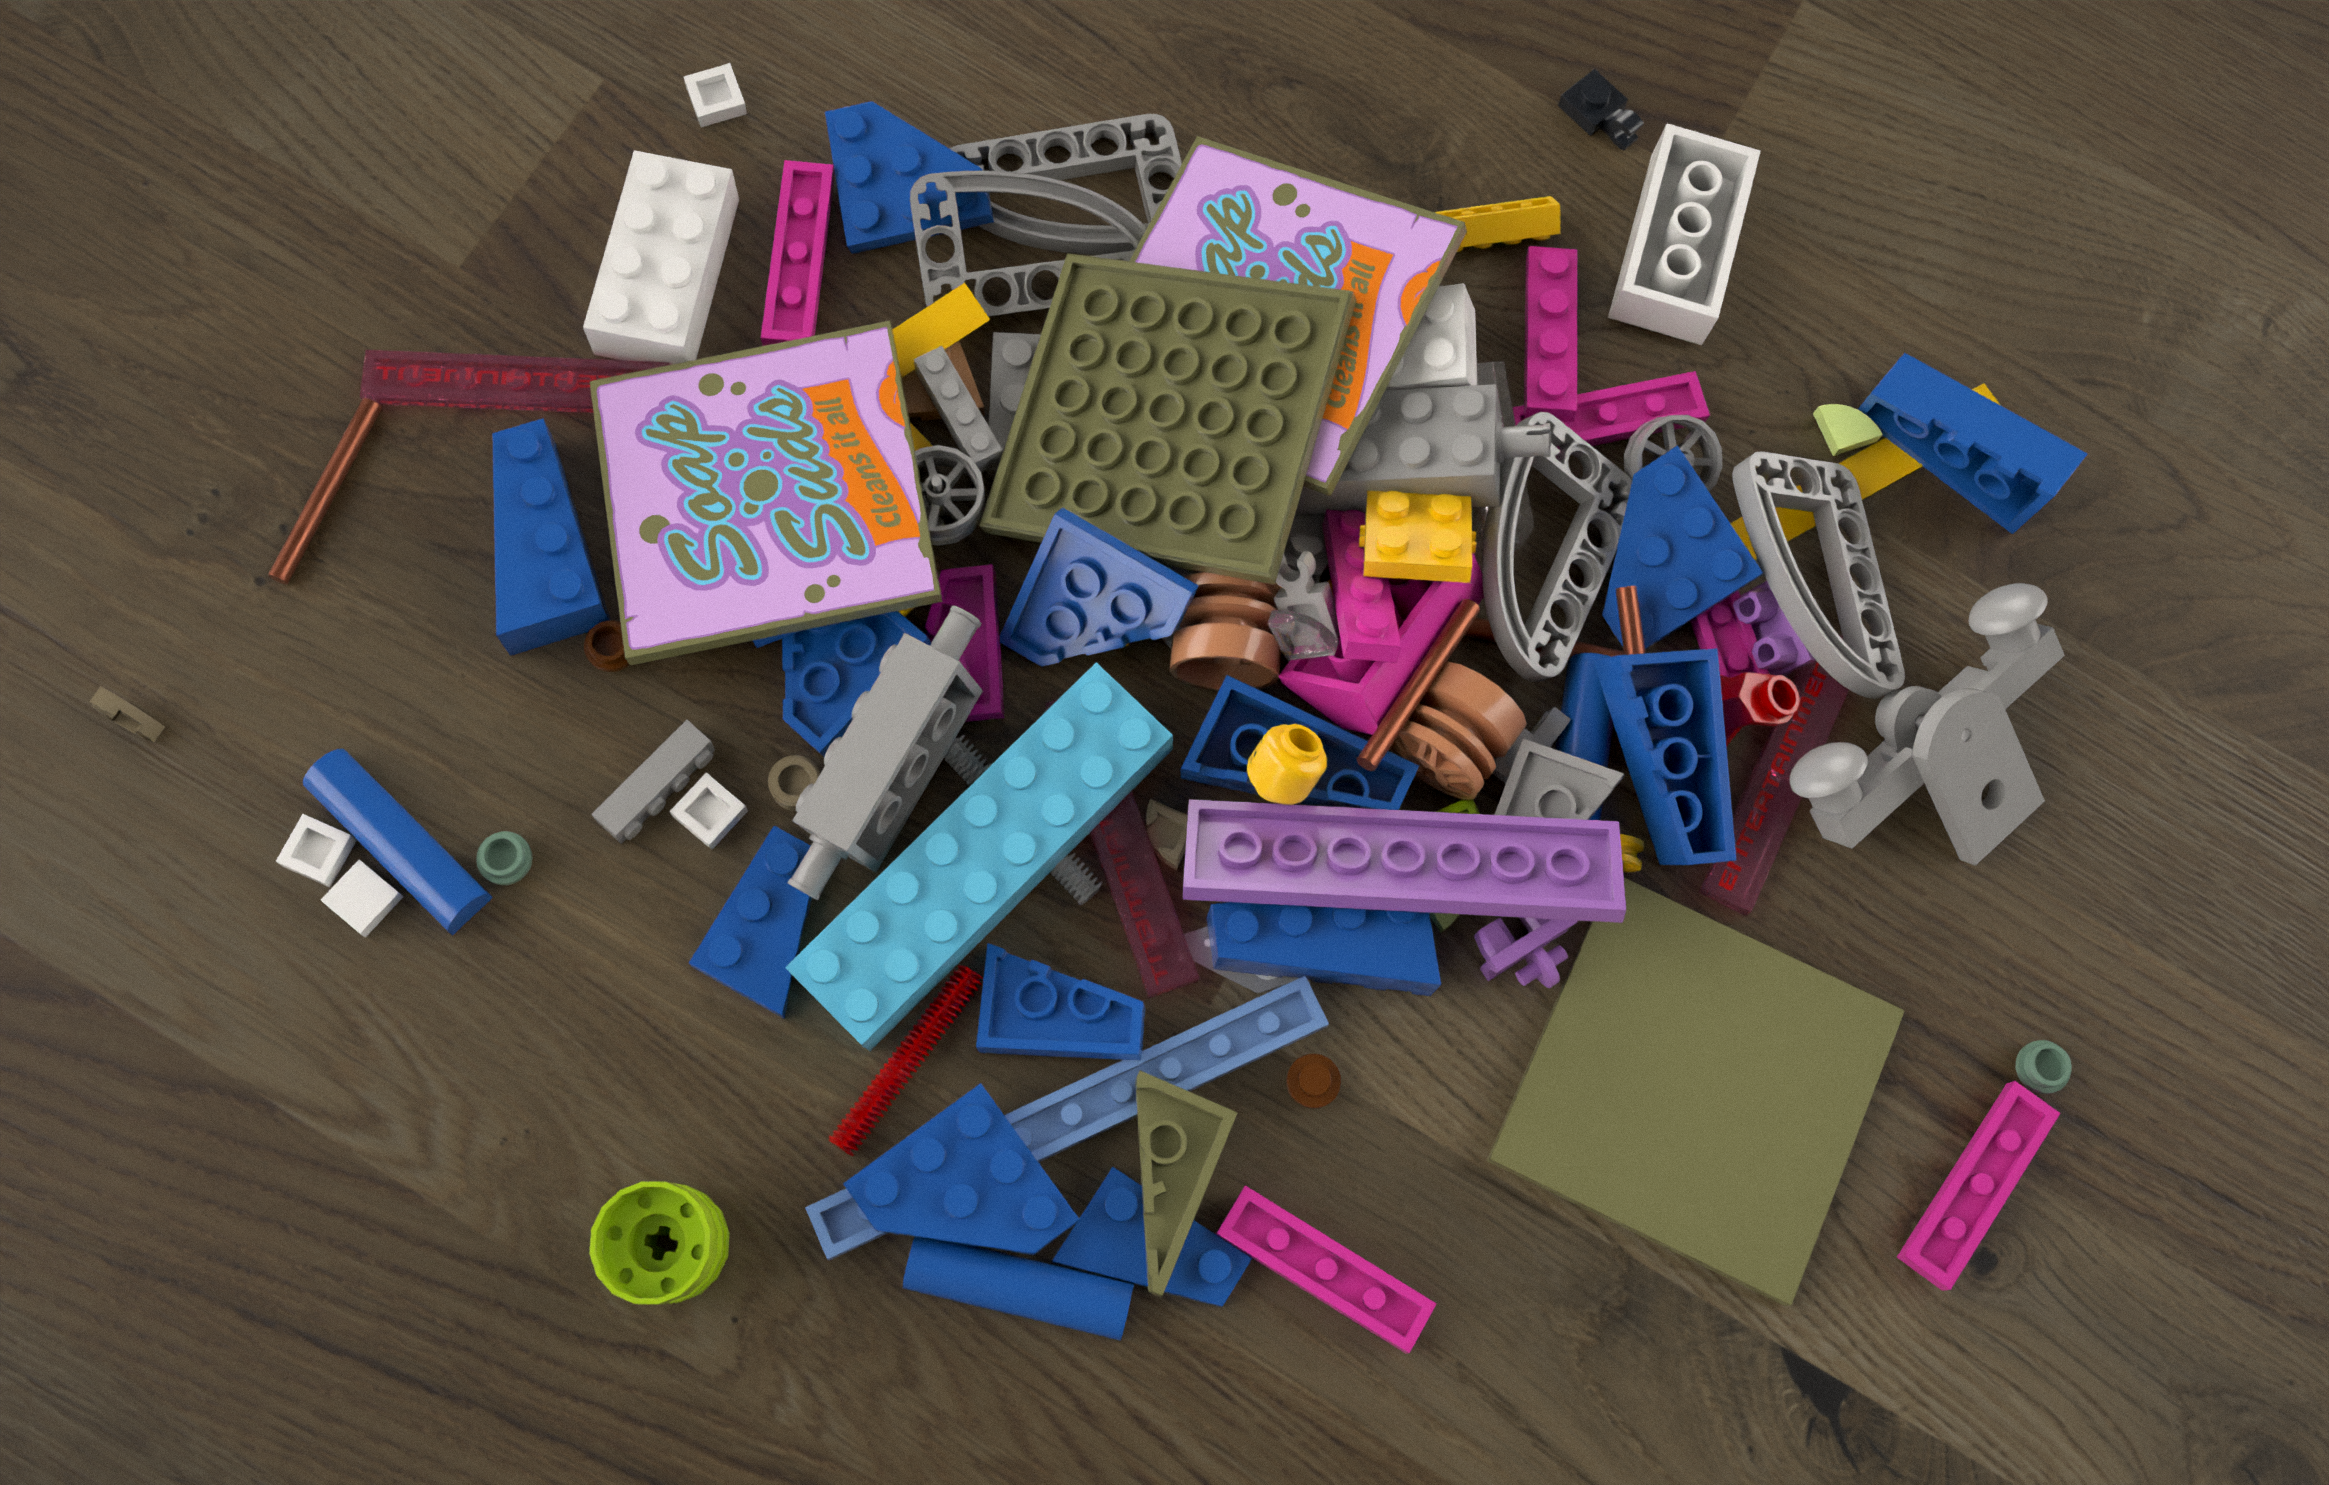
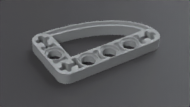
M1143 114L962 144L949 148L982 168L983 171L984 165H982V160L988 159L989 171L1009 172L1002 170L997 165V160L1002 155L1015 154L1024 163L1021 168L1013 172L1057 180L1135 168L1148 223L1144 224L1146 228L1149 226L1168 189L1158 190L1154 188L1149 182V177L1158 172H1165L1175 178L1182 165L1174 129L1165 117L1158 114ZM1153 133L1154 138L1159 140V144L1150 145L1149 140L1144 138L1145 134ZM1128 135L1130 136V144H1133L1132 150H1126V136ZM1100 138H1108L1117 144L1118 149L1111 155L1102 156L1093 151L1091 145ZM1061 146L1066 148L1071 156L1066 162L1055 164L1048 161L1044 153L1050 147ZM991 202L994 222L979 226L1004 239L1050 251L1102 255L1135 250L1130 241L1113 226L1077 225L1046 221L1015 213Z
M1003 171L933 173L920 177L913 184L910 191L911 213L924 299L927 307L934 303L933 295L941 293V285L950 284L951 290H954L963 284L965 280L975 279L974 297L988 316L1050 308L1053 298L1042 300L1036 297L1031 288L1032 279L1038 272L1047 270L1054 273L1059 280L1065 260L967 273L955 193H1012L1062 202L1085 210L1105 220L1119 230L1135 249L1147 229L1128 210L1103 195L1065 181L1032 174ZM927 183H935L937 191L946 192L947 200L939 203L940 219L950 215L952 227L936 225L924 231L921 229L920 219L931 220L928 204H919L918 194L926 192ZM936 233L949 236L954 244L952 258L944 263L932 261L925 251L928 238ZM1135 250L1092 257L1130 261ZM993 277H1000L1006 280L1011 289L1009 300L999 307L989 305L982 295V288L985 282Z
M1548 412L1534 414L1516 425L1531 426L1550 423L1551 457L1504 458V463L1500 464V506L1488 507L1482 552L1484 600L1493 636L1509 665L1522 678L1530 682H1540L1560 674L1564 669L1616 553L1632 479ZM1570 455L1577 457L1583 467L1582 479H1578L1571 473L1568 465ZM1532 465L1580 503L1524 625L1517 604L1514 584V542L1521 498ZM1613 500V502H1615L1616 504L1609 507L1611 501ZM1589 523L1595 525L1601 533L1602 543L1600 548L1594 546L1588 538L1587 527ZM1571 563L1578 565L1583 572L1584 583L1582 588L1576 586L1571 581L1569 576ZM1553 603L1558 604L1565 613L1566 623L1563 629L1557 627L1551 618L1550 610ZM1542 647L1540 654H1538L1535 649ZM1539 660H1541L1544 663L1543 666H1540L1538 664Z
M1763 451L1755 452L1734 467L1732 472L1733 484L1756 557L1785 617L1816 661L1847 689L1872 699L1881 698L1899 689L1905 680L1904 667L1856 478L1845 466L1837 463ZM1790 474L1799 482L1803 493L1793 484ZM1775 507L1813 512L1844 641L1826 619L1806 585L1787 543ZM1838 525H1840L1845 530L1849 537L1850 543L1843 537ZM1850 571L1858 578L1861 589L1852 580ZM1861 616L1870 625L1873 636L1865 629Z

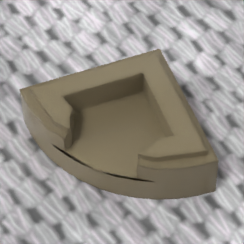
M100 686L89 701L94 709L110 721L147 742H155L165 728L161 723Z
M1150 799L1145 819V829L1149 844L1162 862L1177 871L1186 851L1188 815Z

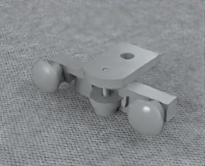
M2015 583L1998 587L1982 596L1972 607L1968 620L1970 628L1978 634L1985 635L1990 649L1980 657L1988 671L1967 666L1939 692L1920 686H1911L1885 695L1880 701L1875 715L1876 728L1885 740L1868 756L1857 745L1835 742L1814 748L1797 761L1790 774L1791 789L1795 794L1809 798L1813 806L1810 813L1824 839L1852 849L1925 783L1959 859L1976 866L2045 802L2005 710L2065 656L2054 628L2040 625L2036 622V619L2044 612L2048 603L2047 596L2043 590L2031 584ZM1989 782V792L1982 802V791Z

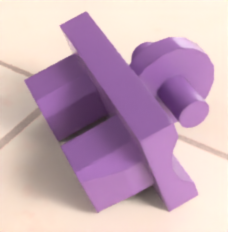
M1767 581L1742 594L1741 598L1734 601L1733 607L1739 621L1751 624L1757 642L1754 643L1752 654L1758 668L1768 669L1772 675L1787 676L1792 671L1816 661L1785 617Z
M1519 917L1529 933L1516 941L1502 919L1498 918L1474 935L1478 948L1486 960L1480 967V970L1488 981L1525 959L1528 965L1515 972L1518 981L1525 986L1537 978L1542 985L1551 988L1560 981L1556 966L1568 959V955L1560 945L1548 952L1542 947L1566 933L1568 928L1577 923V920Z

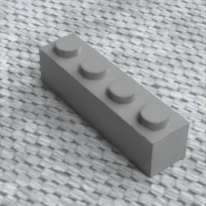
M940 346L915 358V373L960 451L972 458L980 472L999 464L1002 457V448L944 348Z
M686 720L592 813V816L620 844L626 839L631 840L642 829L641 824L650 815L655 816L664 808L665 800L674 791L679 792L687 785L690 780L689 776L697 768L702 769L711 761L712 753L715 751L711 740L690 721Z

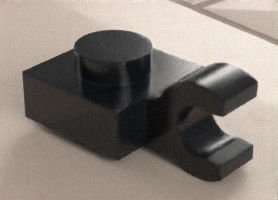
M1596 69L1565 91L1559 100L1558 107L1588 135L1592 136L1602 129L1612 142L1623 151L1638 140L1635 132L1644 124L1635 112L1625 109L1628 99Z

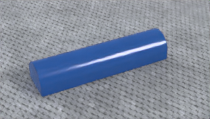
M1597 653L1576 654L1568 661L1561 712L1571 720L1557 737L1556 750L1608 768L1614 724L1593 660L1611 656ZM1603 803L1590 820L1601 821Z
M335 749L325 754L307 771L303 778V786L451 935H454L493 898L345 749Z
M914 1237L902 1288L1121 1341L1134 1284L976 1246Z

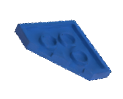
M873 101L825 112L846 244L852 254L916 240L910 206V191L913 184L920 177L943 172L983 171L982 168ZM927 183L926 192L918 194L919 204H928L931 220L920 219L923 231L936 225L952 227L950 215L940 219L939 203L946 201L947 195L945 191H937L935 183ZM989 192L955 193L960 230L994 222Z
M1678 445L1633 475L1602 614L1622 646L1623 641L1615 588L1637 587L1644 647L1646 650L1764 575Z
M1062 507L1052 518L999 636L1000 643L1042 667L1059 663L1068 657L1085 653L1089 656L1122 648L1128 643L1148 638L1156 640L1168 637L1179 628L1199 586Z
M898 611L806 629L782 638V669L785 671L783 720L817 752L825 757L831 743L836 738L843 737L852 722V710L857 699L863 692L870 691L879 677L880 663L886 651L892 645H898L904 633L929 646L931 645L930 639Z
M981 1083L843 1183L877 1232L915 1236L943 1242L1035 1255L1079 1221L1078 1216Z

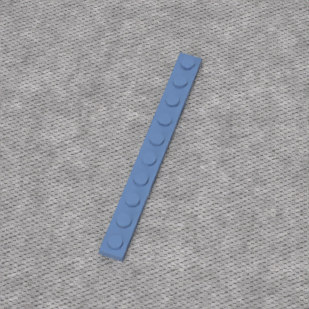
M1303 976L1143 1050L1141 1061L1122 1060L1004 1116L1039 1163L1137 1117L1135 1080L1140 1070L1190 1092L1326 1028L1329 1023L1306 976ZM847 1189L805 1207L825 1256L829 1261L887 1234L877 1232Z

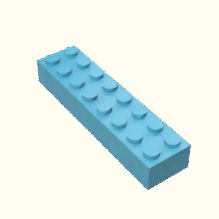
M1096 662L785 968L863 1047L871 1051L1173 750V735Z

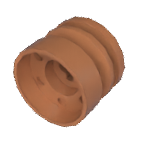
M1207 572L1186 576V579L1197 584L1199 587L1179 626L1182 629L1176 631L1172 638L1169 671L1174 678L1189 685L1213 690L1220 689L1226 675L1256 689L1275 684L1280 674L1281 643L1272 634L1279 632L1283 624L1274 597L1281 586L1277 583L1274 585Z
M1447 661L1389 749L1392 753L1419 765L1415 776L1431 787L1458 799L1473 800L1483 787L1484 779H1489L1496 768L1494 758L1504 757L1527 723L1524 713L1515 701L1498 685L1466 666Z

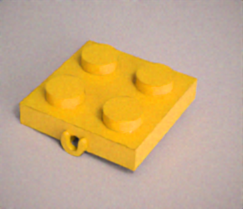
M1367 491L1365 525H1360L1359 547H1364L1363 577L1470 583L1472 554H1475L1476 532L1472 531L1471 496Z

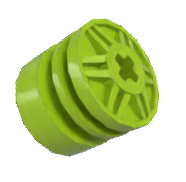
M642 1181L619 1190L602 1206L591 1229L589 1254L597 1277L613 1295L633 1304L680 1303L702 1294L719 1277L728 1258L730 1233L722 1210L707 1194L687 1185ZM670 1234L671 1239L678 1241V1247L676 1251L665 1253L662 1247L656 1246L659 1235L665 1236Z

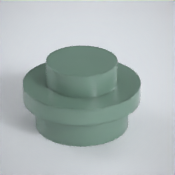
M508 831L497 832L487 837L480 845L476 856L477 867L480 873L489 882L496 885H511L520 881L529 872L533 860L531 848L526 840L520 835Z
M2037 1040L2028 1043L2019 1051L2016 1058V1072L2020 1081L2029 1090L2039 1094L2054 1093L2061 1090L2070 1079L2072 1070L2071 1060L2066 1051L2057 1044L2047 1040Z

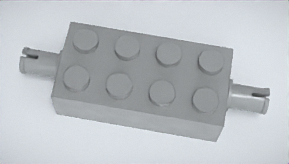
M1496 384L1385 390L1331 496L1303 486L1295 515L1325 514L1326 509L1366 512L1367 491L1471 496L1472 507L1500 506V464L1504 463V458L1551 457L1550 423L1503 427Z
M952 606L950 613L930 646L904 633L898 645L894 644L886 651L880 663L879 677L871 690L863 692L857 699L852 710L853 720L843 737L836 738L829 746L824 757V769L815 784L808 785L798 798L796 804L797 814L792 821L811 834L809 839L813 843L793 877L787 882L788 884L819 900L822 890L841 858L847 860L849 857L875 873L877 872L983 692L958 661L977 628H980L982 624L975 616L957 606Z

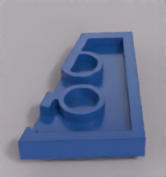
M773 826L692 956L689 964L692 968L784 1019L793 977L785 967L800 953L799 946L804 924L812 901V897L787 882L793 877L810 845Z
M987 943L976 1043L979 1053L1141 1061L1145 1020V1005L1143 1001L1085 979L1080 981L1051 970L1048 965L1032 959L1030 962L1007 953L1003 948Z
M1112 1167L1079 1218V1221L1075 1224L1055 1255L1052 1263L1148 1287L1142 1185ZM1193 1220L1164 1293L1223 1307L1252 1258Z

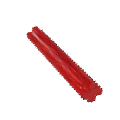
M958 965L959 969L954 971V975L949 977V981H946V986L942 987V991L937 993L938 996L933 998L934 1002L930 1003V1007L925 1009V1014H921V1019L917 1020V1025L912 1026L913 1029L909 1030V1035L904 1037L905 1040L900 1042V1047H896L897 1051L892 1053V1058H888V1063H884V1069L879 1070L880 1073L875 1075V1080H871V1086L868 1085L867 1091L862 1092L863 1097L858 1098L859 1103L855 1102V1108H850L851 1114L847 1113L846 1119L841 1120L842 1125H837L838 1131H833L834 1137H828L831 1143L848 1155L854 1156L851 1149L858 1151L855 1144L862 1145L863 1143L860 1138L867 1139L864 1132L870 1134L871 1131L868 1127L875 1128L872 1121L879 1123L876 1116L883 1117L884 1115L881 1113V1110L888 1111L884 1105L891 1106L892 1104L889 1099L896 1100L893 1093L900 1095L897 1088L904 1090V1086L901 1083H909L905 1077L913 1078L910 1071L916 1073L917 1071L914 1066L921 1067L918 1060L925 1062L922 1055L929 1056L926 1050H934L930 1044L937 1046V1042L934 1039H942L939 1036V1032L944 1035L946 1034L942 1028L949 1029L950 1027L947 1022L954 1023L951 1016L958 1018L955 1011L961 1013L962 1010L959 1006L966 1007L963 1000L970 1002L967 995L974 996L971 991L972 989L978 991L975 984L982 986L979 979L984 978L966 966Z

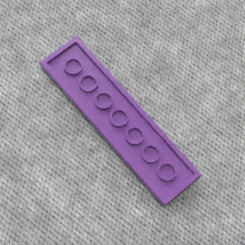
M1189 799L1183 900L1623 923L1626 913L1619 821Z

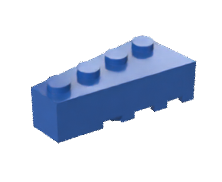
M1906 353L1900 357L1857 409L1875 422L1882 432V436L1922 464L1924 468L2011 534L2016 532L2058 493L2088 455L2086 452Z
M544 419L492 433L496 636L510 656L589 632L598 623L610 620L560 455Z
M1718 648L1618 655L1593 660L1659 864L1694 865L1737 861Z
M1226 675L1180 769L1181 779L1259 795L1247 773L1249 757L1269 729L1283 724H1298L1316 733L1322 742L1327 757L1325 772L1309 795L1300 802L1301 804L1399 810L1419 765L1387 751L1375 771L1366 770L1359 765L1357 757L1368 741Z
M1225 902L1211 904L1206 917L1213 969L1280 978L1283 976L1295 978L1306 976L1307 979H1311V982L1327 984L1336 982L1360 985L1367 989L1412 992L1411 994L1431 996L1441 986L1429 912Z

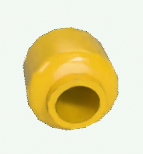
M1283 724L1272 727L1263 736L1248 759L1247 773L1252 785L1262 798L1273 803L1293 805L1302 802L1312 791L1326 770L1327 757L1322 742L1316 733L1303 725Z

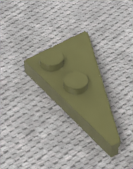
M1140 1070L1135 1080L1147 1282L1148 1292L1162 1297L1238 1112Z

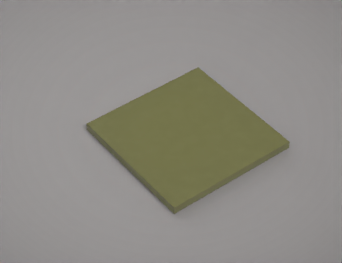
M1624 878L1626 913L1623 923L1590 921L1487 1158V1162L1784 1306H1792L1905 1010Z

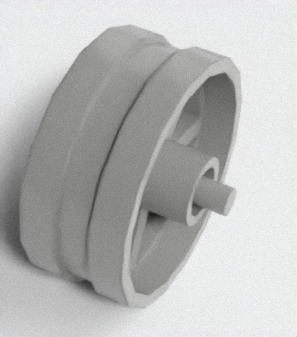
M1689 415L1657 417L1642 424L1630 437L1624 452V472L1632 480L1633 475L1642 469L1643 450L1653 455V462L1677 446L1673 424H1679L1690 431L1680 443L1679 448L1691 466H1703L1699 478L1707 490L1710 491L1716 485L1722 470V448L1716 433L1704 421ZM1660 426H1662L1665 449L1647 440ZM1697 440L1702 449L1703 458H1694L1690 450Z
M941 445L920 448L915 451L918 470L921 471L927 468L929 475L925 483L921 482L925 508L930 510L928 525L932 545L940 546L957 543L970 535L981 522L986 504L981 472L972 458L958 449ZM935 466L952 467L953 470L946 477L942 474H937ZM963 474L969 476L975 485V488L951 489ZM976 500L966 516L952 502ZM948 514L955 521L953 524L937 526L938 518Z

